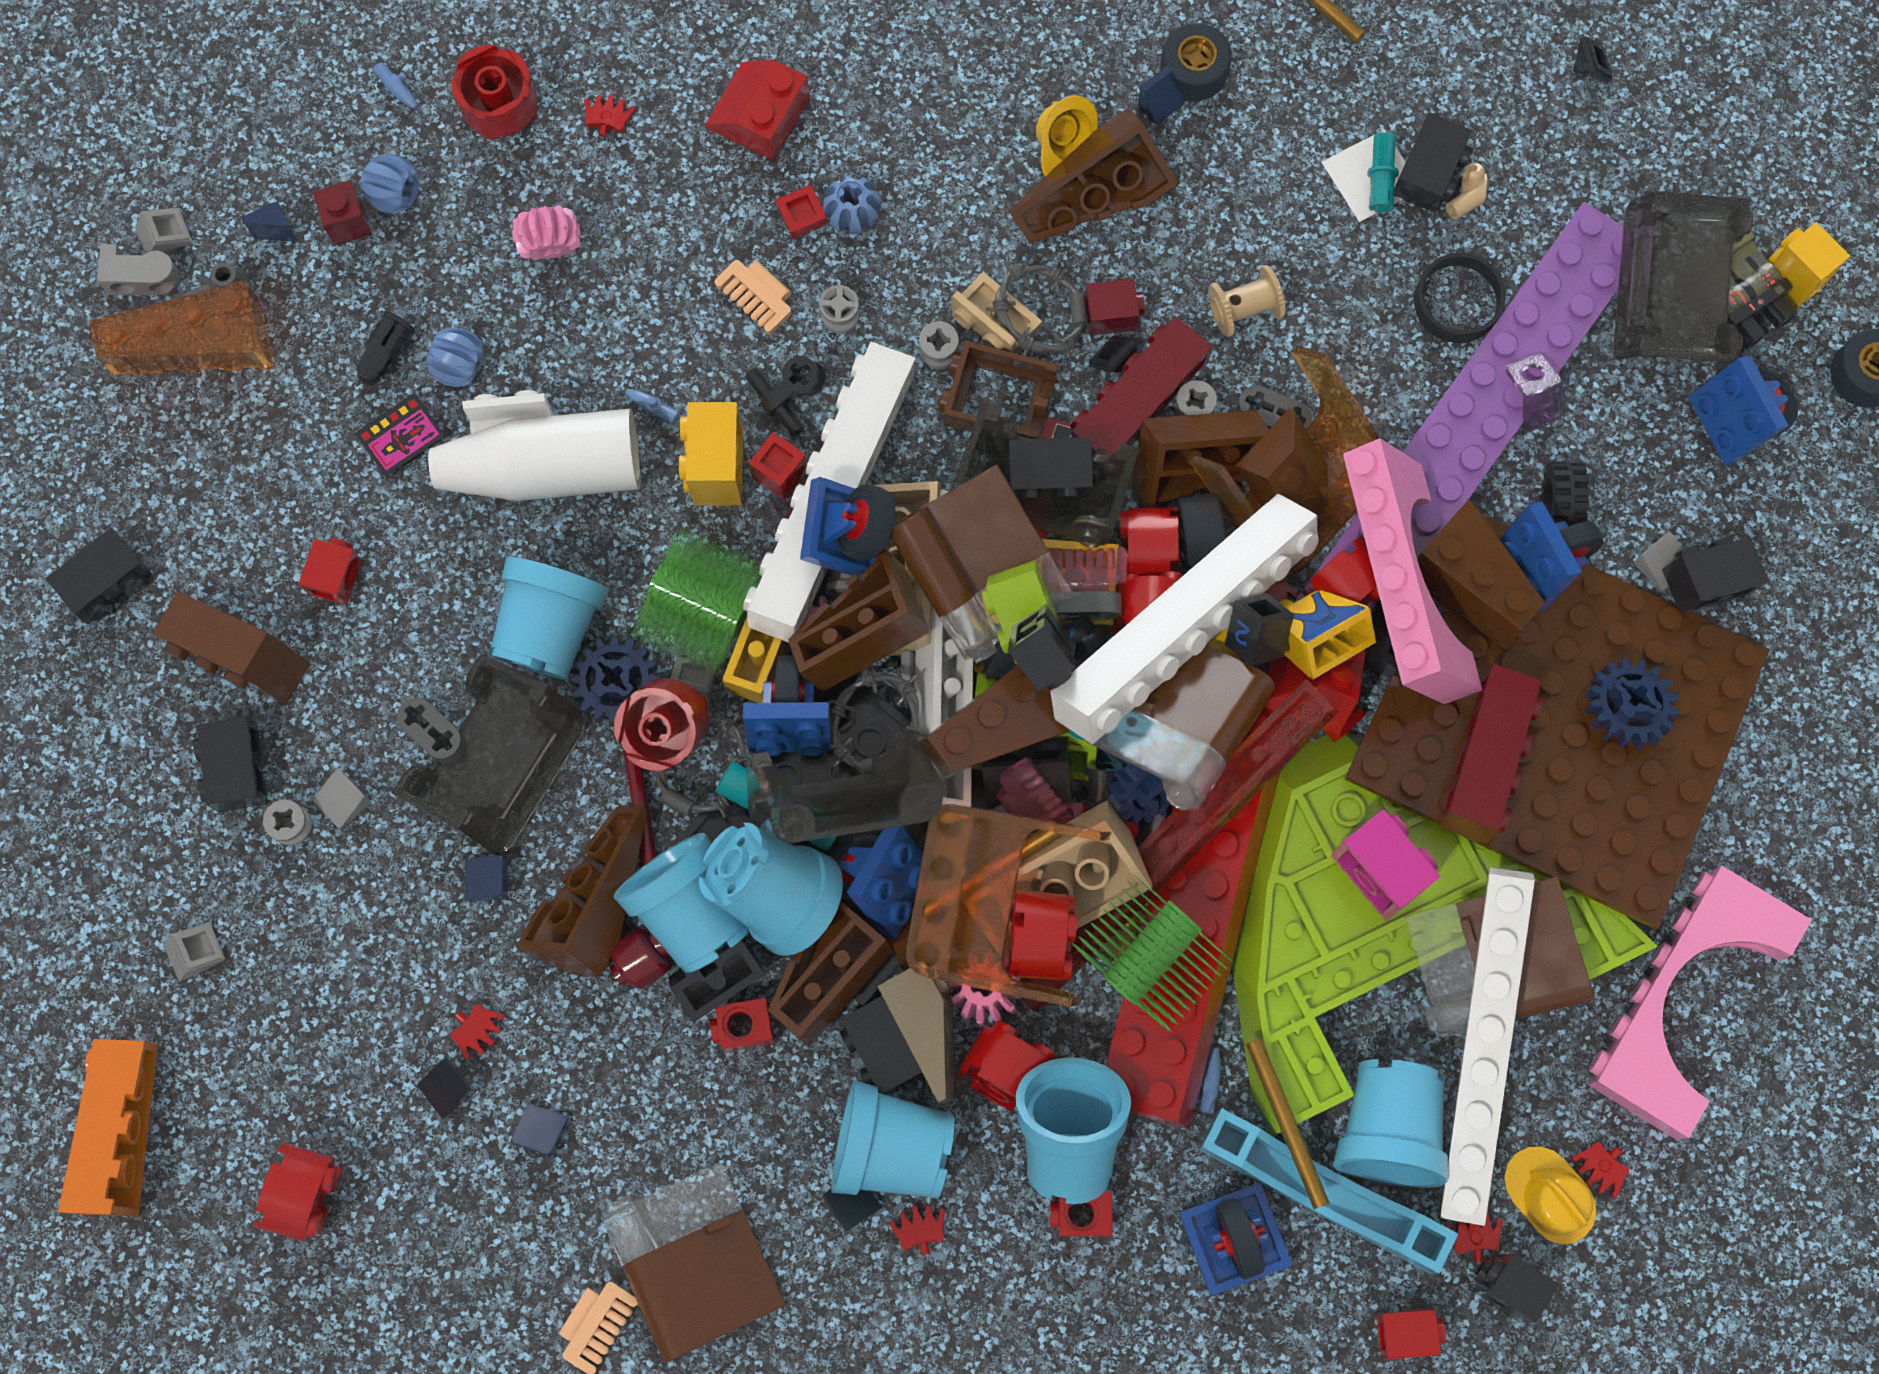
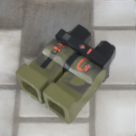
M1745 224L1717 242L1715 247L1711 246L1685 263L1674 281L1715 327L1719 328L1717 332L1724 340L1734 336L1748 350L1760 342L1768 333L1758 321V318L1765 315L1776 329H1780L1793 320L1798 311L1787 297L1793 288L1786 278L1782 279L1776 267L1769 263L1752 242L1755 236Z

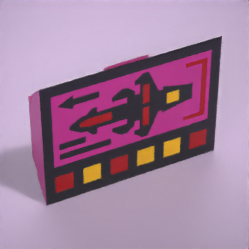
M415 393L355 433L385 477L445 437V434Z

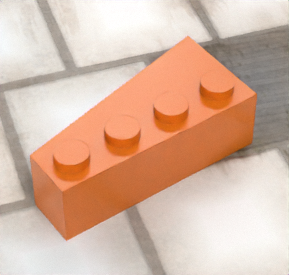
M93 1039L92 1049L86 1055V1078L58 1213L139 1217L158 1049L157 1044L135 1040Z

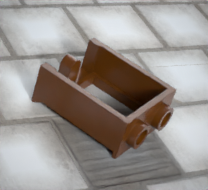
M965 340L962 353L955 352L952 358L949 375L954 376L951 390L944 388L939 402L938 412L944 413V427L948 428L950 426L1002 441L1040 439L1057 380L1058 364ZM976 368L1036 383L1023 428L963 413Z

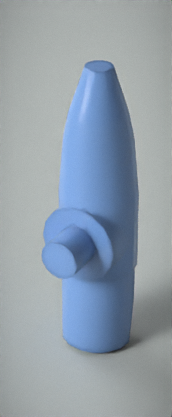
M382 62L374 66L373 72L396 98L413 109L418 107L414 96L403 83L407 79L403 72L397 76Z
M626 390L625 394L645 411L670 424L675 425L679 421L680 412L663 403L658 397H653L638 390Z
M1215 1047L1212 1048L1208 1057L1200 1087L1202 1092L1200 1111L1206 1114H1214L1216 1098L1219 1094L1221 1059L1219 1048Z

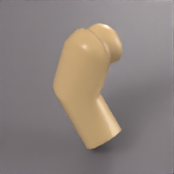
M1471 163L1464 168L1461 194L1449 201V203H1446V211L1452 219L1457 220L1486 200L1488 179L1481 164Z

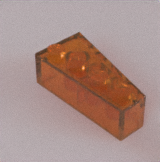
M246 280L89 321L96 357L112 375L164 373L165 370L201 372V369L223 368L225 371H241V368L259 367L260 370H275L259 298Z

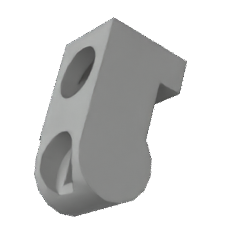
M100 244L97 282L108 295H167L179 287L181 274L170 257L164 252L156 250L149 251L143 256L124 255L117 245Z

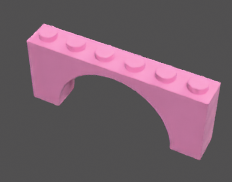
M1381 438L1344 453L1343 457L1402 685L1443 704L1482 691L1473 653L1455 637L1441 617L1427 589L1415 554L1411 533L1412 509L1432 501L1422 464Z
M1720 866L1709 873L1704 871L1699 876L1691 890V893L1696 895L1689 909L1684 906L1676 915L1671 925V928L1675 930L1673 937L1668 944L1663 942L1654 953L1650 962L1655 966L1648 980L1643 977L1634 988L1630 999L1635 1003L1628 1015L1622 1013L1617 1018L1609 1035L1614 1037L1607 1051L1601 1049L1588 1070L1593 1073V1076L1587 1085L1676 1140L1690 1138L1710 1101L1699 1094L1684 1079L1675 1066L1666 1045L1663 1032V1007L1672 980L1691 958L1702 951L1713 948H1746L1768 955L1777 961L1793 955L1812 921L1724 866Z

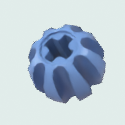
M382 154L374 157L365 166L362 173L360 187L362 188L363 197L371 207L380 212L396 214L407 210L418 194V172L410 161L401 156Z
M853 174L843 175V182L832 181L826 189L827 197L822 202L823 211L827 218H830L831 226L839 232L849 228L850 234H858L862 231L861 226L871 228L877 221V211L881 208L880 194L878 191L873 190V183L865 177L860 180H854Z
M458 327L442 329L436 334L427 355L428 371L435 380L444 385L452 387L468 385L475 379L484 355L482 342L467 329Z

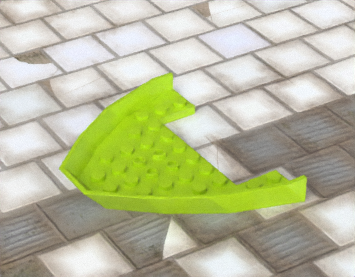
M1350 732L1336 742H1333L1328 735L1322 736L1285 754L1232 962L1251 1096L1271 1136L1280 1133L1281 1129L1246 1044L1262 1038L1297 1124L1354 1097L1355 1095L1315 1018L1467 944L1456 903L1486 895L1489 867L1534 874L1535 882L1548 879L1525 866L1459 834L1441 828L1438 824L1345 780L1347 771L1363 737ZM1382 809L1389 816L1395 814L1402 820L1409 830V835L1407 836L1417 849L1424 848L1434 858L1438 865L1436 872L1441 876L1387 921L1383 919L1331 857L1332 853L1346 838ZM1560 884L1590 980L1658 947L1626 915Z

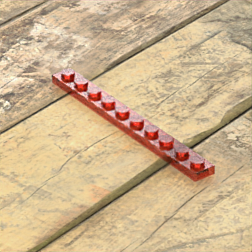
M1307 679L1239 746L1225 769L1215 770L1137 847L1151 880V889L1155 893L1176 875L1339 713L1328 699ZM1150 890L1143 893L1148 899L1155 895ZM1141 894L1135 897L1143 906L1148 902ZM1132 899L1125 902L1136 912L1141 909ZM1124 904L1117 907L1130 919L1135 915ZM1115 908L1108 912L1123 925L1128 922ZM1107 913L1100 916L1116 931L1121 929L1119 924ZM1099 918L1076 929L1075 941H1071L1070 954L1073 956L1071 978L1088 962L1083 954L1073 946V943L1080 949H1083L1090 957L1095 955L1079 937L1086 940L1098 951L1102 948L1089 936L1085 929L1102 943L1106 944L1108 942L1091 923L1100 928L1110 938L1115 935ZM1021 978L1013 986L1021 989L1023 992L1021 999L1028 1008L1038 1012L1069 980L1055 981Z

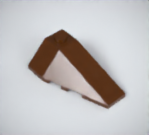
M1127 108L1096 129L1009 210V213L1028 242L1033 243L1074 230L1076 225L1094 219L1102 221L1111 218V214L1132 208L1136 210L1145 207L1179 183L1143 123Z
M616 807L586 845L585 852L587 857L573 871L567 869L560 878V881L565 884L550 904L543 900L536 909L516 945L517 949L573 975L601 977L612 961L611 953L613 948L620 941L626 913L614 899V894L635 872L648 811L643 807Z

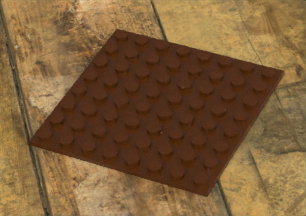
M1482 515L1498 538L1509 528ZM1589 564L1581 569L1582 573L1545 611L1536 614L1531 623L1507 651L1431 592L1430 595L1446 609L1442 615L1446 625L1455 637L1467 649L1472 651L1480 682L1493 663L1542 680L1538 696L1543 697V704L1535 721L1530 720L1527 732L1533 734V739L1526 757H1520L1517 770L1522 771V778L1515 795L1509 794L1506 807L1512 809V813L1504 833L1497 832L1488 844L1466 836L1463 837L1547 878L1558 876L1560 884L1657 930L1770 649L1691 612L1680 614L1676 605ZM1623 658L1629 660L1631 667H1634L1640 659L1645 660V670L1649 672L1655 667L1660 668L1657 678L1660 681L1671 679L1672 684L1667 688L1668 693L1679 695V699L1671 706L1680 711L1679 715L1672 722L1674 727L1666 736L1662 735L1663 737L1657 744L1652 746L1647 741L1639 750H1636L1632 741H1629L1624 748H1620L1618 737L1614 735L1609 740H1604L1603 736L1606 729L1603 726L1593 729L1591 724L1597 717L1595 714L1585 713V708L1591 700L1584 697V695L1592 685L1590 683L1592 678L1610 662L1617 667ZM1392 675L1344 779L1439 825L1478 692L1443 704L1403 686L1401 678Z

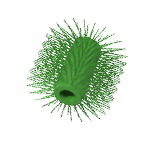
M685 537L683 543L682 539L680 543L678 540L675 546L674 538L670 551L669 544L665 561L664 549L661 565L659 566L658 560V569L654 576L650 574L653 578L649 587L645 588L648 589L647 595L641 602L645 598L646 601L642 605L644 608L640 613L641 617L637 625L642 618V625L644 624L640 635H642L646 624L648 630L650 628L648 636L651 630V636L653 632L657 636L660 631L662 633L661 640L665 632L664 642L667 639L666 644L672 635V642L674 641L672 649L676 642L678 647L681 643L683 646L682 651L684 647L686 650L687 646L691 650L693 648V651L694 649L696 651L694 659L697 654L700 656L699 652L702 648L705 657L706 655L708 657L706 664L708 660L709 662L711 660L713 668L716 661L717 663L718 661L722 663L724 655L726 659L730 643L732 648L733 640L735 637L737 639L738 632L746 618L747 611L743 610L746 595L751 586H755V588L757 586L756 574L754 578L753 576L751 578L754 564L751 570L750 568L748 570L745 566L743 568V565L742 567L740 565L738 568L736 562L733 566L731 556L727 563L726 561L724 563L720 556L716 562L717 552L714 555L715 550L709 559V552L707 554L708 548L705 553L704 550L702 552V549L700 551L701 546L698 549L700 542L697 547L695 544L692 550V548L690 549L692 541L688 547L689 540L685 547Z
M1135 876L1166 905L1160 909L1128 882L1159 910V913L1154 916L1135 898L1122 889L1153 918L1148 923L1141 915L1115 895L1147 925L1143 930L1120 909L1109 902L1141 932L1138 936L1134 935L1119 920L1103 909L1121 928L1135 939L1130 943L1101 917L1097 916L1119 939L1129 946L1124 950L1116 941L1112 940L1105 932L1091 923L1106 940L1122 953L1120 957L1085 929L1089 936L1116 960L1112 964L1096 948L1079 937L1096 956L1110 967L1108 971L1083 949H1080L1074 943L1073 946L1095 968L1104 974L1103 978L1135 1006L1138 1005L1143 1011L1145 1010L1168 1031H1171L1160 1017L1140 1001L1142 998H1145L1154 1008H1157L1165 1017L1178 1025L1147 994L1150 990L1175 1013L1184 1018L1162 994L1153 988L1155 984H1158L1173 999L1191 1011L1172 991L1159 981L1163 977L1196 1004L1165 972L1170 970L1190 989L1203 997L1171 965L1175 962L1209 991L1177 958L1181 955L1198 971L1215 983L1183 953L1186 948L1189 949L1221 977L1214 968L1189 947L1192 941H1194L1221 966L1227 969L1195 940L1200 934L1231 962L1233 961L1201 933L1203 929L1170 900L1168 902L1163 900Z

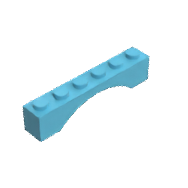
M1223 1108L1216 1112L1197 1149L1429 1274H1440L1458 1236V1233L1432 1219L1366 1189L1313 1161L1330 1203L1313 1209L1288 1146L1257 1126Z

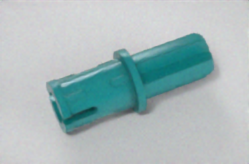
M1379 132L1374 135L1372 167L1367 170L1371 184L1369 210H1374L1377 213L1391 212L1395 206L1394 184L1395 178L1399 175V170L1394 167L1395 135L1390 132Z

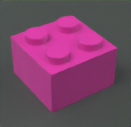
M1382 809L1346 838L1332 853L1331 857L1383 919L1387 921L1441 876L1436 872L1438 865L1434 858L1424 848L1417 849L1407 837L1409 830L1402 820L1395 814L1389 816Z

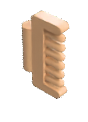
M739 260L733 261L715 279L717 289H723V293L728 295L741 283L730 295V299L736 301L748 290L737 301V306L743 307L755 296L744 307V312L749 314L762 303L751 314V319L757 320L769 309L758 320V325L764 326L766 334L772 335L792 315L791 308L785 303L791 295V291L758 261H754L748 268Z
M608 1282L600 1294L587 1287L559 1332L562 1337L570 1341L563 1353V1358L587 1374H595L597 1367L583 1358L581 1354L596 1364H601L603 1359L586 1346L592 1347L603 1355L609 1351L608 1347L594 1339L593 1335L608 1345H612L615 1341L611 1335L598 1327L601 1326L615 1336L620 1334V1328L606 1320L605 1316L620 1326L626 1324V1319L610 1308L613 1307L625 1316L632 1315V1309L616 1298L631 1307L638 1305L633 1294L614 1282Z

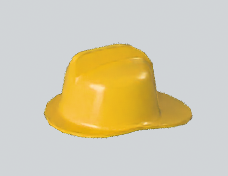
M1073 95L1065 97L1060 101H1054L1039 116L1036 124V137L1042 147L1041 164L1044 176L1048 175L1097 129L1098 115L1096 109L1086 97Z
M1541 1146L1527 1147L1512 1157L1507 1164L1504 1175L1506 1191L1512 1202L1535 1230L1546 1240L1557 1244H1571L1584 1238L1594 1225L1597 1214L1596 1203L1589 1187L1568 1162L1555 1151Z

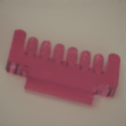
M1124 547L1117 549V567H1115V550L1113 548L1107 550V567H1105V552L1102 548L1096 551V567H1094V550L1091 548L1086 550V568H1084V551L1082 549H1077L1075 552V568H1073L1072 549L1065 551V568H1063V551L1061 549L1055 551V568H1053L1052 550L1047 548L1048 553L1043 555L1044 583L1046 585H1059V592L1110 591V584H1124L1127 581V552Z
M1025 758L1000 773V783L1003 787L997 791V799L1026 832L1033 830L1036 826L1038 829H1041L1054 820L1059 827L1073 820V810L1068 808L1066 804H1061L1062 799L1055 797L1056 792L1054 790H1049L1050 784L1043 783V776H1037L1039 772L1036 768H1033L1030 758Z

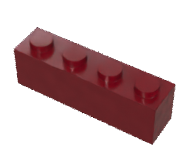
M1177 317L1167 327L1161 324L1155 329L1148 339L1149 347L1141 355L1135 352L1123 366L1122 371L1124 374L1116 383L1112 380L1106 383L1096 397L1099 402L1090 412L1086 409L1082 410L1070 426L1072 429L1071 438L1091 437L1092 462L1106 474L1139 439L1142 419L1158 418L1177 397L1180 388L1187 382H1190L1209 361L1213 346Z
M1494 663L1481 681L1482 691L1477 694L1439 827L1486 844L1490 842L1497 832L1504 833L1512 813V809L1506 807L1509 794L1515 795L1522 778V771L1517 770L1520 757H1526L1533 739V734L1527 732L1530 720L1535 721L1543 704V697L1538 696L1542 680Z

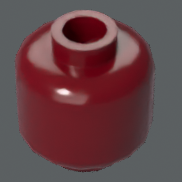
M644 926L637 927L621 939L611 953L614 964L610 966V970L615 979L623 986L630 984L637 989L644 990L672 968V957Z

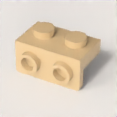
M982 272L962 294L956 291L951 296L952 316L963 328L969 330L972 327L979 333L985 346L1017 354L1021 347L1017 346V341L1003 327L998 317L996 319L993 317L995 315L994 312L986 311V307H993L992 303L995 300L1000 285L986 273ZM1006 291L1008 295L1006 299L1016 302V305L1008 306L1009 311L1007 312L1014 329L1023 335L1025 328L1029 327L1028 332L1033 337L1042 327V320Z

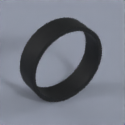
M1469 253L1447 254L1433 261L1422 274L1414 295L1415 311L1424 328L1435 337L1452 343L1471 342L1487 334L1497 322L1505 305V285L1498 271L1485 259ZM1450 266L1466 267L1478 272L1490 283L1496 297L1494 317L1485 325L1471 330H1456L1444 326L1433 318L1425 306L1423 299V284L1425 280L1435 271Z

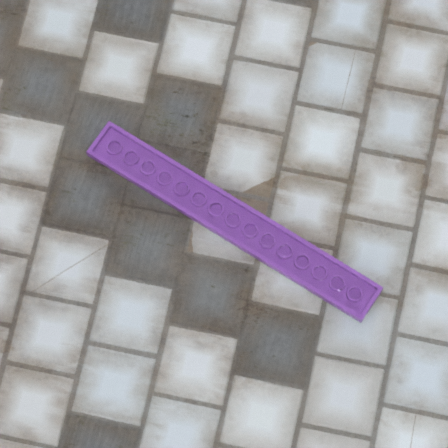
M1585 201L1403 451L1404 454L1422 464L1432 500L1429 503L1412 509L1411 533L1417 558L1471 497L1650 245V243ZM1358 514L1312 578L1342 549L1349 554L1356 547L1353 541L1360 536H1364ZM1309 582L1305 586V588L1313 587ZM1302 592L1299 594L1294 603L1305 597L1302 594ZM1378 599L1375 602L1374 600H1372L1367 605L1368 607H1370L1371 613L1373 612L1374 608L1376 607L1380 599ZM1268 662L1254 665V667L1266 673ZM1287 716L1292 724L1288 743L1294 745L1308 723Z

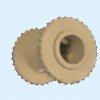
M1267 265L1260 267V280L1225 292L1222 291L1218 283H1212L1209 286L1210 308L1219 329L1225 336H1233V322L1268 310L1277 319L1284 317L1286 307L1283 290L1271 267Z

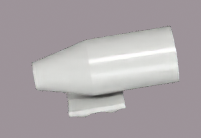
M532 390L519 391L514 396L500 398L492 394H483L474 397V400L462 401L463 410L470 421L471 434L430 448L428 454L430 478L434 489L513 501L640 489L641 484L638 439L631 408L555 416L545 394H539Z

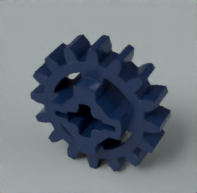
M613 636L611 645L605 646L600 638L597 639V650L594 652L584 647L582 651L586 660L584 662H573V666L579 672V675L569 677L571 685L579 687V689L571 693L575 702L584 701L580 707L581 711L585 715L595 711L594 720L598 724H601L607 716L613 727L619 706L607 705L610 702H624L626 698L636 691L634 689V680L639 676L638 672L641 670L642 674L640 688L651 681L659 679L658 676L650 675L658 669L655 660L645 662L650 655L648 650L643 647L635 652L636 643L631 638L626 642L625 646H621L618 636ZM609 657H622L620 660H606ZM593 670L596 673V682L590 687L592 690L589 691V677ZM606 671L610 676H614L617 679L621 678L626 691L620 686L617 687L614 684H609L604 672Z
M1623 658L1617 667L1612 662L1608 663L1601 672H1597L1590 681L1592 685L1584 695V697L1591 700L1585 708V713L1595 714L1597 717L1591 724L1592 728L1603 726L1606 729L1603 739L1607 741L1613 735L1618 737L1620 748H1624L1629 741L1633 742L1636 750L1641 749L1647 741L1652 746L1657 744L1663 737L1662 735L1666 736L1674 727L1672 722L1680 712L1678 709L1671 707L1679 699L1678 694L1668 693L1667 688L1672 684V680L1660 681L1657 678L1660 673V668L1658 667L1652 669L1651 672L1645 670V660L1640 659L1634 667H1631L1627 658Z
M1168 740L1162 746L1158 741H1155L1150 750H1145L1143 747L1139 748L1138 757L1135 759L1127 757L1124 760L1127 765L1126 768L1114 772L1118 781L1108 785V789L1112 792L1108 800L1123 820L1130 819L1133 824H1137L1143 817L1149 823L1154 815L1160 814L1162 817L1165 816L1168 806L1173 805L1177 807L1180 804L1177 799L1178 797L1189 794L1191 790L1188 788L1187 783L1196 780V775L1192 771L1197 768V765L1180 743L1175 745L1172 740Z

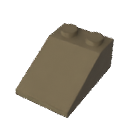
M922 961L877 987L938 1103H950L956 1099L953 1004L948 995L954 992V990L950 987V980L943 969L940 970L938 966L933 967Z

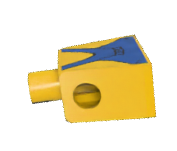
M1322 590L1314 591L1295 603L1288 599L1279 602L1294 614L1284 655L1311 679L1317 678L1376 643L1370 607Z

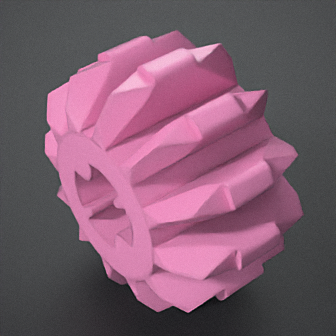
M560 206L531 208L529 212L518 214V217L512 221L513 242L516 243L517 251L521 257L531 258L535 261L539 259H546L548 261L550 258H561L562 255L572 254L580 246V227L571 209Z
M988 952L984 963L981 964L977 955L971 954L970 962L972 967L970 969H967L962 964L957 965L956 970L963 979L950 980V987L955 991H959L951 998V1002L954 1006H963L960 1014L965 1020L972 1018L976 1014L977 1024L984 1026L987 1022L988 1014H991L995 1022L997 1020L1002 1022L1000 1010L1004 1008L1008 1013H1015L1016 1008L1009 999L1022 998L1023 992L1021 989L1013 986L1021 978L1008 976L1009 960L1007 958L1000 960L996 964V956L994 953ZM988 981L991 986L995 987H990L992 994L984 997L977 990L982 991L980 984Z

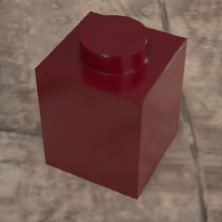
M351 180L313 191L323 228L334 246L372 234L362 200Z
M1134 279L1086 284L1085 302L1090 336L1137 331L1139 316L1145 315L1143 293L1136 292Z

